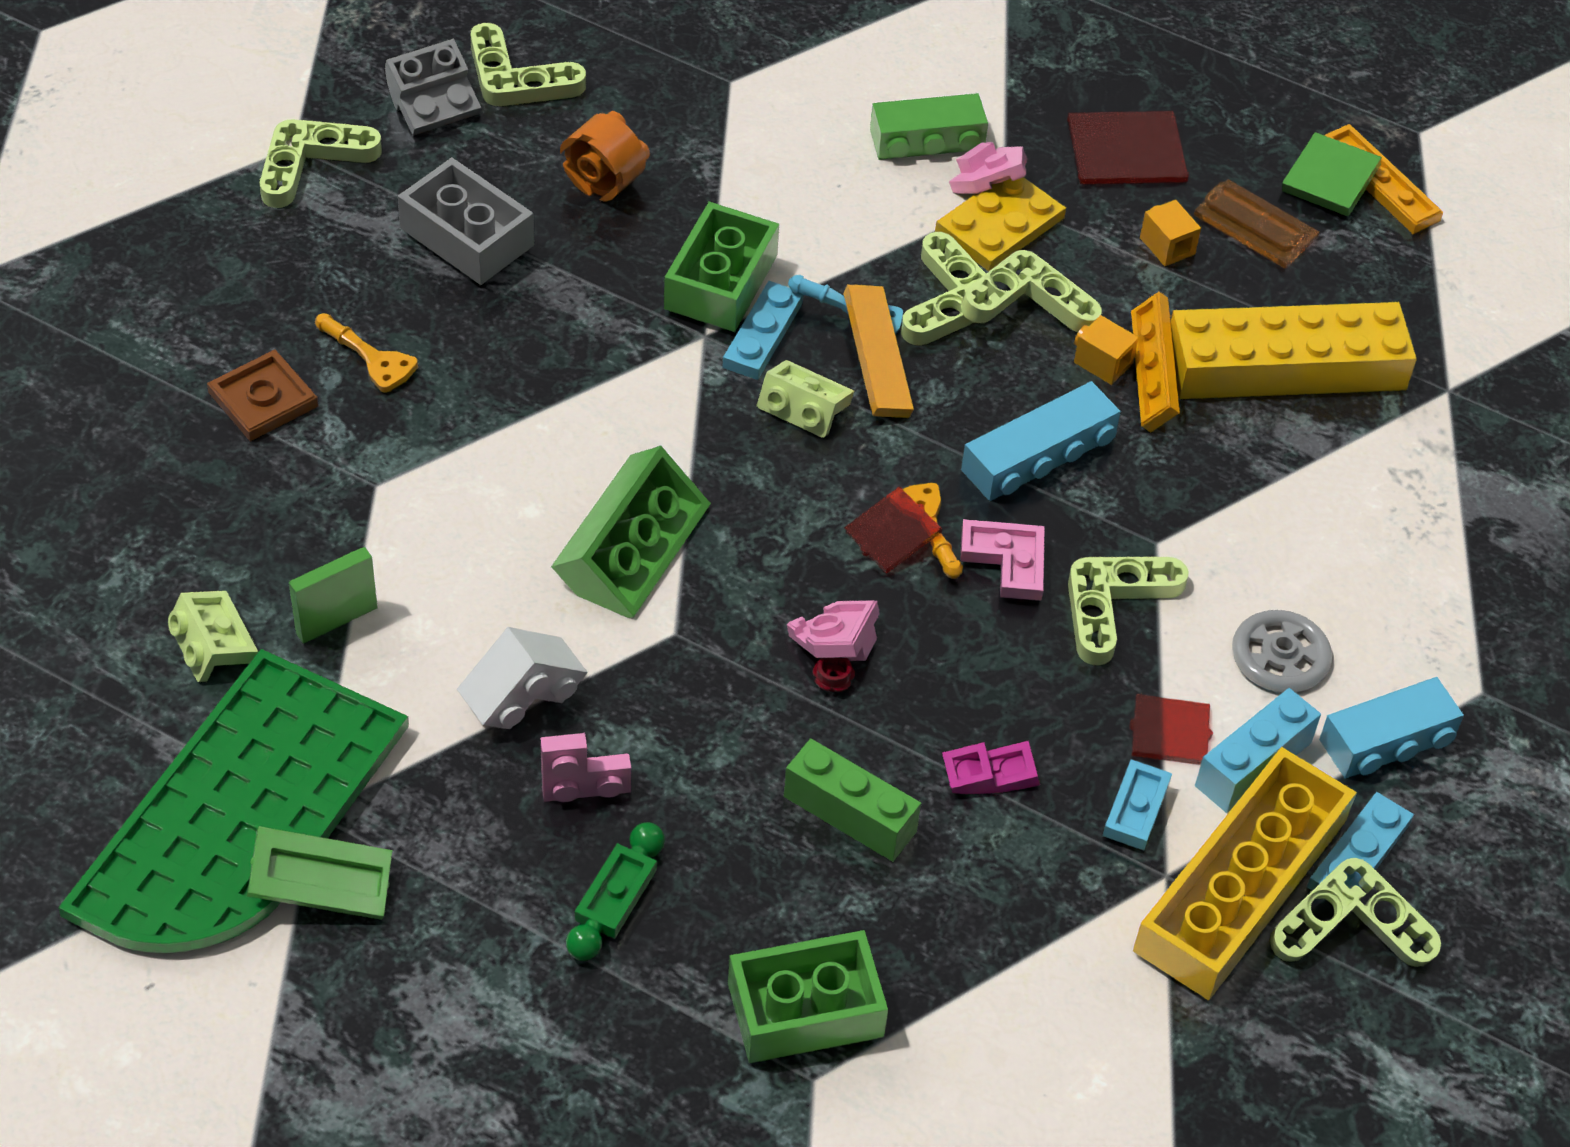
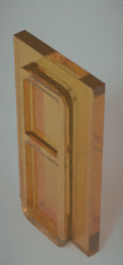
M1229 179L1225 182H1220L1205 196L1204 202L1194 212V216L1285 269L1319 235V231Z

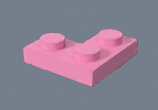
M963 519L960 561L1001 565L1000 597L1041 601L1044 578V526Z
M585 733L540 738L544 802L556 800L569 802L576 798L593 796L614 797L621 793H631V763L629 754L587 758Z

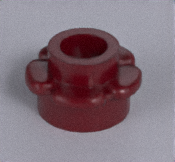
M847 657L820 658L813 668V676L816 677L815 683L824 691L842 692L850 687V680H853L855 676L854 669Z

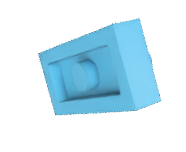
M1131 759L1106 822L1103 836L1145 850L1168 789L1172 773Z

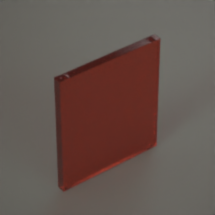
M1174 111L1068 113L1067 122L1069 123L1080 184L1187 182L1189 173L1187 172Z

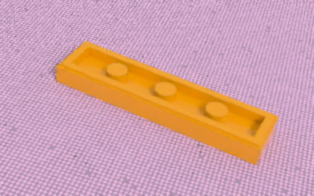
M1350 124L1324 135L1382 157L1381 166L1366 190L1412 234L1441 221L1443 211Z
M848 284L843 294L872 415L909 418L914 408L884 288L882 286Z
M1157 292L1131 310L1133 334L1139 337L1135 362L1141 427L1149 432L1154 431L1180 413L1168 297L1160 292Z

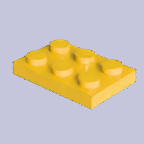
M1024 177L1014 181L1010 178L1000 183L991 184L992 189L973 195L937 220L935 232H944L952 236L976 263L990 271L1012 253L1021 250L1063 220L1066 207Z

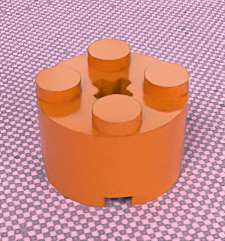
M610 111L608 114L600 113L594 115L570 135L560 147V154L565 151L566 161L562 165L573 184L588 196H591L594 192L603 196L600 199L601 201L612 200L644 171L646 160L650 157L648 146L637 138L634 132L626 125L623 116L616 111Z

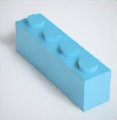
M1091 381L965 444L961 470L989 501L1003 494L1009 495L1016 491L1019 486L1032 479L1042 478L1052 469L1066 462L1076 461L1083 453L1097 446H1105L1110 443L1116 436L1121 411Z

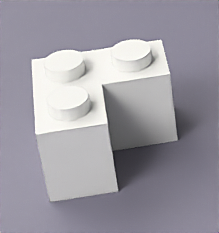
M507 627L459 685L457 690L482 725L511 729L522 720L525 711L535 699L563 703L565 699L575 693L577 685L588 672L561 637Z

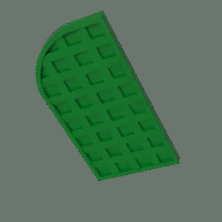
M260 649L58 907L60 916L118 946L151 953H175L202 949L225 942L251 929L268 917L281 903L247 896L252 866L250 861L254 853L258 826L328 838L408 729V716Z

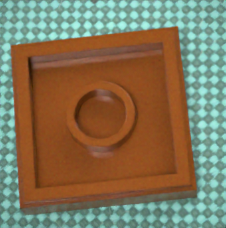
M275 349L207 383L208 393L249 441L318 407L317 396Z

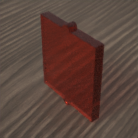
M900 486L844 527L845 532L861 547L862 555H869L886 574L942 533L941 527L925 512L924 505L917 504Z
M1136 694L1134 719L1130 721L1129 728L1133 730L1131 756L1201 765L1203 757L1208 753V741L1211 740L1213 731L1209 729L1210 704Z

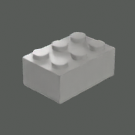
M452 157L398 195L400 229L480 285L534 246L533 212Z

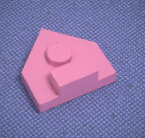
M993 142L980 143L956 159L961 173L950 180L949 184L953 193L977 194L992 189L991 184L1000 183L1010 178L1012 181L1023 178L1026 175L1025 165L1027 163L1023 147H999L995 149Z
M874 600L837 601L823 608L824 614L818 615L811 620L805 622V619L800 617L787 624L789 637L816 658L847 657L849 661H865L877 640L874 623L880 613L878 603Z

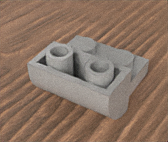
M454 39L386 60V79L396 111L401 110L413 136L480 114L481 106L467 78L468 68Z

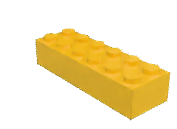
M1399 302L1173 310L1171 318L1176 381L1180 399L1407 390L1417 360Z
M1281 747L1140 923L1133 952L1205 999L1210 1000L1345 824L1357 792Z

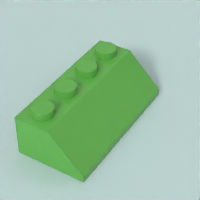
M661 445L632 454L581 523L551 568L578 597L624 617L632 618L638 612L711 503Z

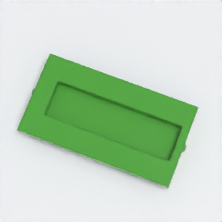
M258 826L254 853L250 861L252 866L247 896L382 920L385 911L387 888L389 887L388 880L392 850Z

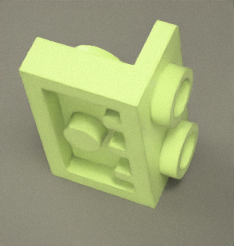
M785 360L766 372L757 407L813 434L825 437L829 434L834 416L851 404L854 390Z
M227 591L180 594L173 611L169 614L168 627L170 633L175 636L184 654V660L187 666L191 668L197 682H207L214 666L247 664L253 660L258 650Z

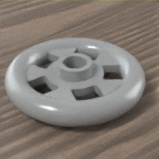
M1268 610L1256 613L1241 623L1233 637V656L1239 669L1252 682L1271 691L1283 693L1288 688L1294 692L1308 690L1323 680L1331 666L1332 650L1324 632L1308 618L1291 611ZM1281 626L1283 632L1268 634L1266 627ZM1304 635L1311 645L1303 647L1296 636ZM1250 641L1262 643L1261 653L1249 651ZM1278 646H1284L1289 650H1282ZM1302 658L1313 664L1306 672L1296 667ZM1266 664H1270L1277 669H1284L1282 676L1264 670Z

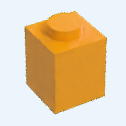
M1173 200L1145 211L1140 239L1164 266L1196 254L1201 227L1177 200Z
M1100 315L1090 326L1084 325L1077 333L1074 340V345L1077 346L1074 363L1112 385L1133 364L1139 337Z

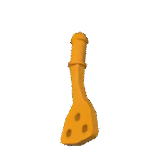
M319 314L315 319L317 329L334 337L338 343L357 351L367 364L371 381L381 392H389L406 382L418 368V361L415 357L397 351H378L359 338L350 327L343 326L329 314Z
M936 483L912 485L890 495V504L903 516L920 523L930 539L933 555L940 561L943 572L951 579L958 578L962 574V563L960 560H957L952 551L951 544L941 534L936 518L941 507L939 486Z

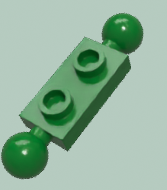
M651 822L637 825L630 834L629 841L632 849L618 843L616 844L576 908L575 921L582 925L572 928L566 937L567 951L576 960L588 961L599 954L602 948L600 933L614 939L616 938L657 871V861L650 857L659 854L665 844L664 833L658 825Z

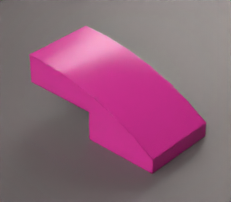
M1029 741L986 751L985 743L983 742L942 753L952 793H999L1040 785Z

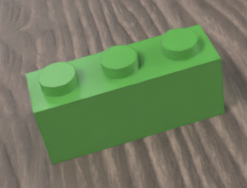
M979 93L872 103L870 132L878 160L966 152L980 143H986L988 120Z
M811 738L786 767L784 797L892 862H894L917 832L921 802Z

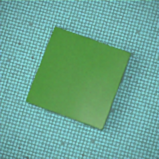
M1315 132L1282 182V191L1349 217L1381 166L1382 157Z
M366 547L353 551L289 582L295 630L303 644L378 608L373 560Z

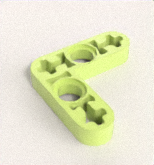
M481 23L472 28L471 50L482 96L488 104L507 106L572 98L581 95L585 91L586 71L580 64L564 62L512 69L501 28L492 23ZM485 40H489L492 47H486ZM490 61L501 63L497 67H488L484 64ZM530 81H539L543 83V85L539 87H529L526 85V83Z
M295 119L280 122L274 129L260 178L262 201L269 207L282 208L292 203L297 192L306 157L360 163L375 161L382 153L380 133L368 126ZM291 137H293L292 146L287 145L286 142L289 141ZM324 138H335L337 140L333 144H321L319 142ZM281 160H291L294 162L287 167L276 165ZM277 180L282 181L283 186H280L278 190H276L278 185Z
M933 232L925 236L922 243L921 259L948 289V292L912 307L904 313L901 335L904 340L913 345L928 344L975 323L962 314L960 306L966 290L986 273L952 236L944 232ZM954 270H963L967 272L969 276L966 278H957L951 275V272ZM985 297L981 303L986 304L988 299ZM944 308H954L960 314L957 316H947L941 310Z
M1018 250L1012 253L966 290L960 306L962 314L967 319L976 323H986L1025 293L1075 332H1079L1084 325L1090 326L1102 312L1100 304L1038 255L1027 250ZM1017 269L1022 270L1019 276L1016 274ZM993 282H1002L1008 285L1010 291L1000 290ZM1045 287L1057 289L1061 296L1048 293ZM985 297L988 299L986 304L981 303Z
M1085 557L1076 560L1071 566L1068 588L1076 648L1079 657L1084 662L1097 666L1106 664L1112 659L1117 636L1111 599L1178 597L1186 587L1189 573L1187 566L1181 560L1173 557ZM1122 572H1130L1135 574L1139 581L1128 584L1122 582L1117 575ZM1148 574H1150V579H1149V581H1152V582H1147ZM1163 574L1170 575V578L1175 581H1169L1167 579V576ZM1083 575H1089L1090 580L1093 581L1092 590L1086 591V578ZM1085 605H1095L1102 610L1103 614L1091 617L1086 615L1081 608ZM1098 631V643L1103 648H1096L1094 642H1091L1093 632Z
M1358 858L1346 859L1340 863L1274 928L1270 937L1271 949L1276 956L1289 962L1298 961L1310 952L1352 910L1408 965L1415 967L1426 965L1438 955L1441 947V940L1437 931L1370 864ZM1356 871L1362 877L1358 882L1360 887L1355 885L1350 889L1344 883L1348 878L1346 873L1351 875ZM1375 887L1379 892L1374 894L1364 905L1360 900L1366 893L1361 888L1368 893ZM1323 898L1331 902L1334 907V917L1330 921L1318 920L1311 911L1313 900ZM1378 901H1388L1396 908L1397 919L1394 923L1386 924L1377 919L1374 913V906ZM1407 919L1411 925L1405 931L1414 939L1420 936L1425 938L1427 942L1423 948L1427 954L1422 950L1416 954L1412 952L1409 947L1413 941L1405 932H1402L1398 937L1392 932L1401 927ZM1304 922L1310 929L1298 940V944L1302 949L1296 945L1287 948L1283 944V941L1286 939L1283 930L1291 934Z

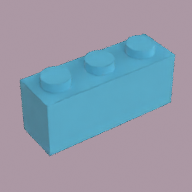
M1434 677L1327 715L1319 740L1346 779L1360 773L1362 775L1371 774L1382 765L1396 760L1399 762L1407 761L1418 752L1432 747L1439 749L1449 745L1457 736V731L1464 714L1438 677Z
M1286 689L1203 757L1195 787L1224 812L1228 813L1281 747L1297 756L1312 743L1321 713L1292 689Z

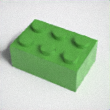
M708 202L665 275L664 309L735 332L778 255L779 223Z
M865 930L730 955L728 986L749 1063L884 1037L888 1007Z

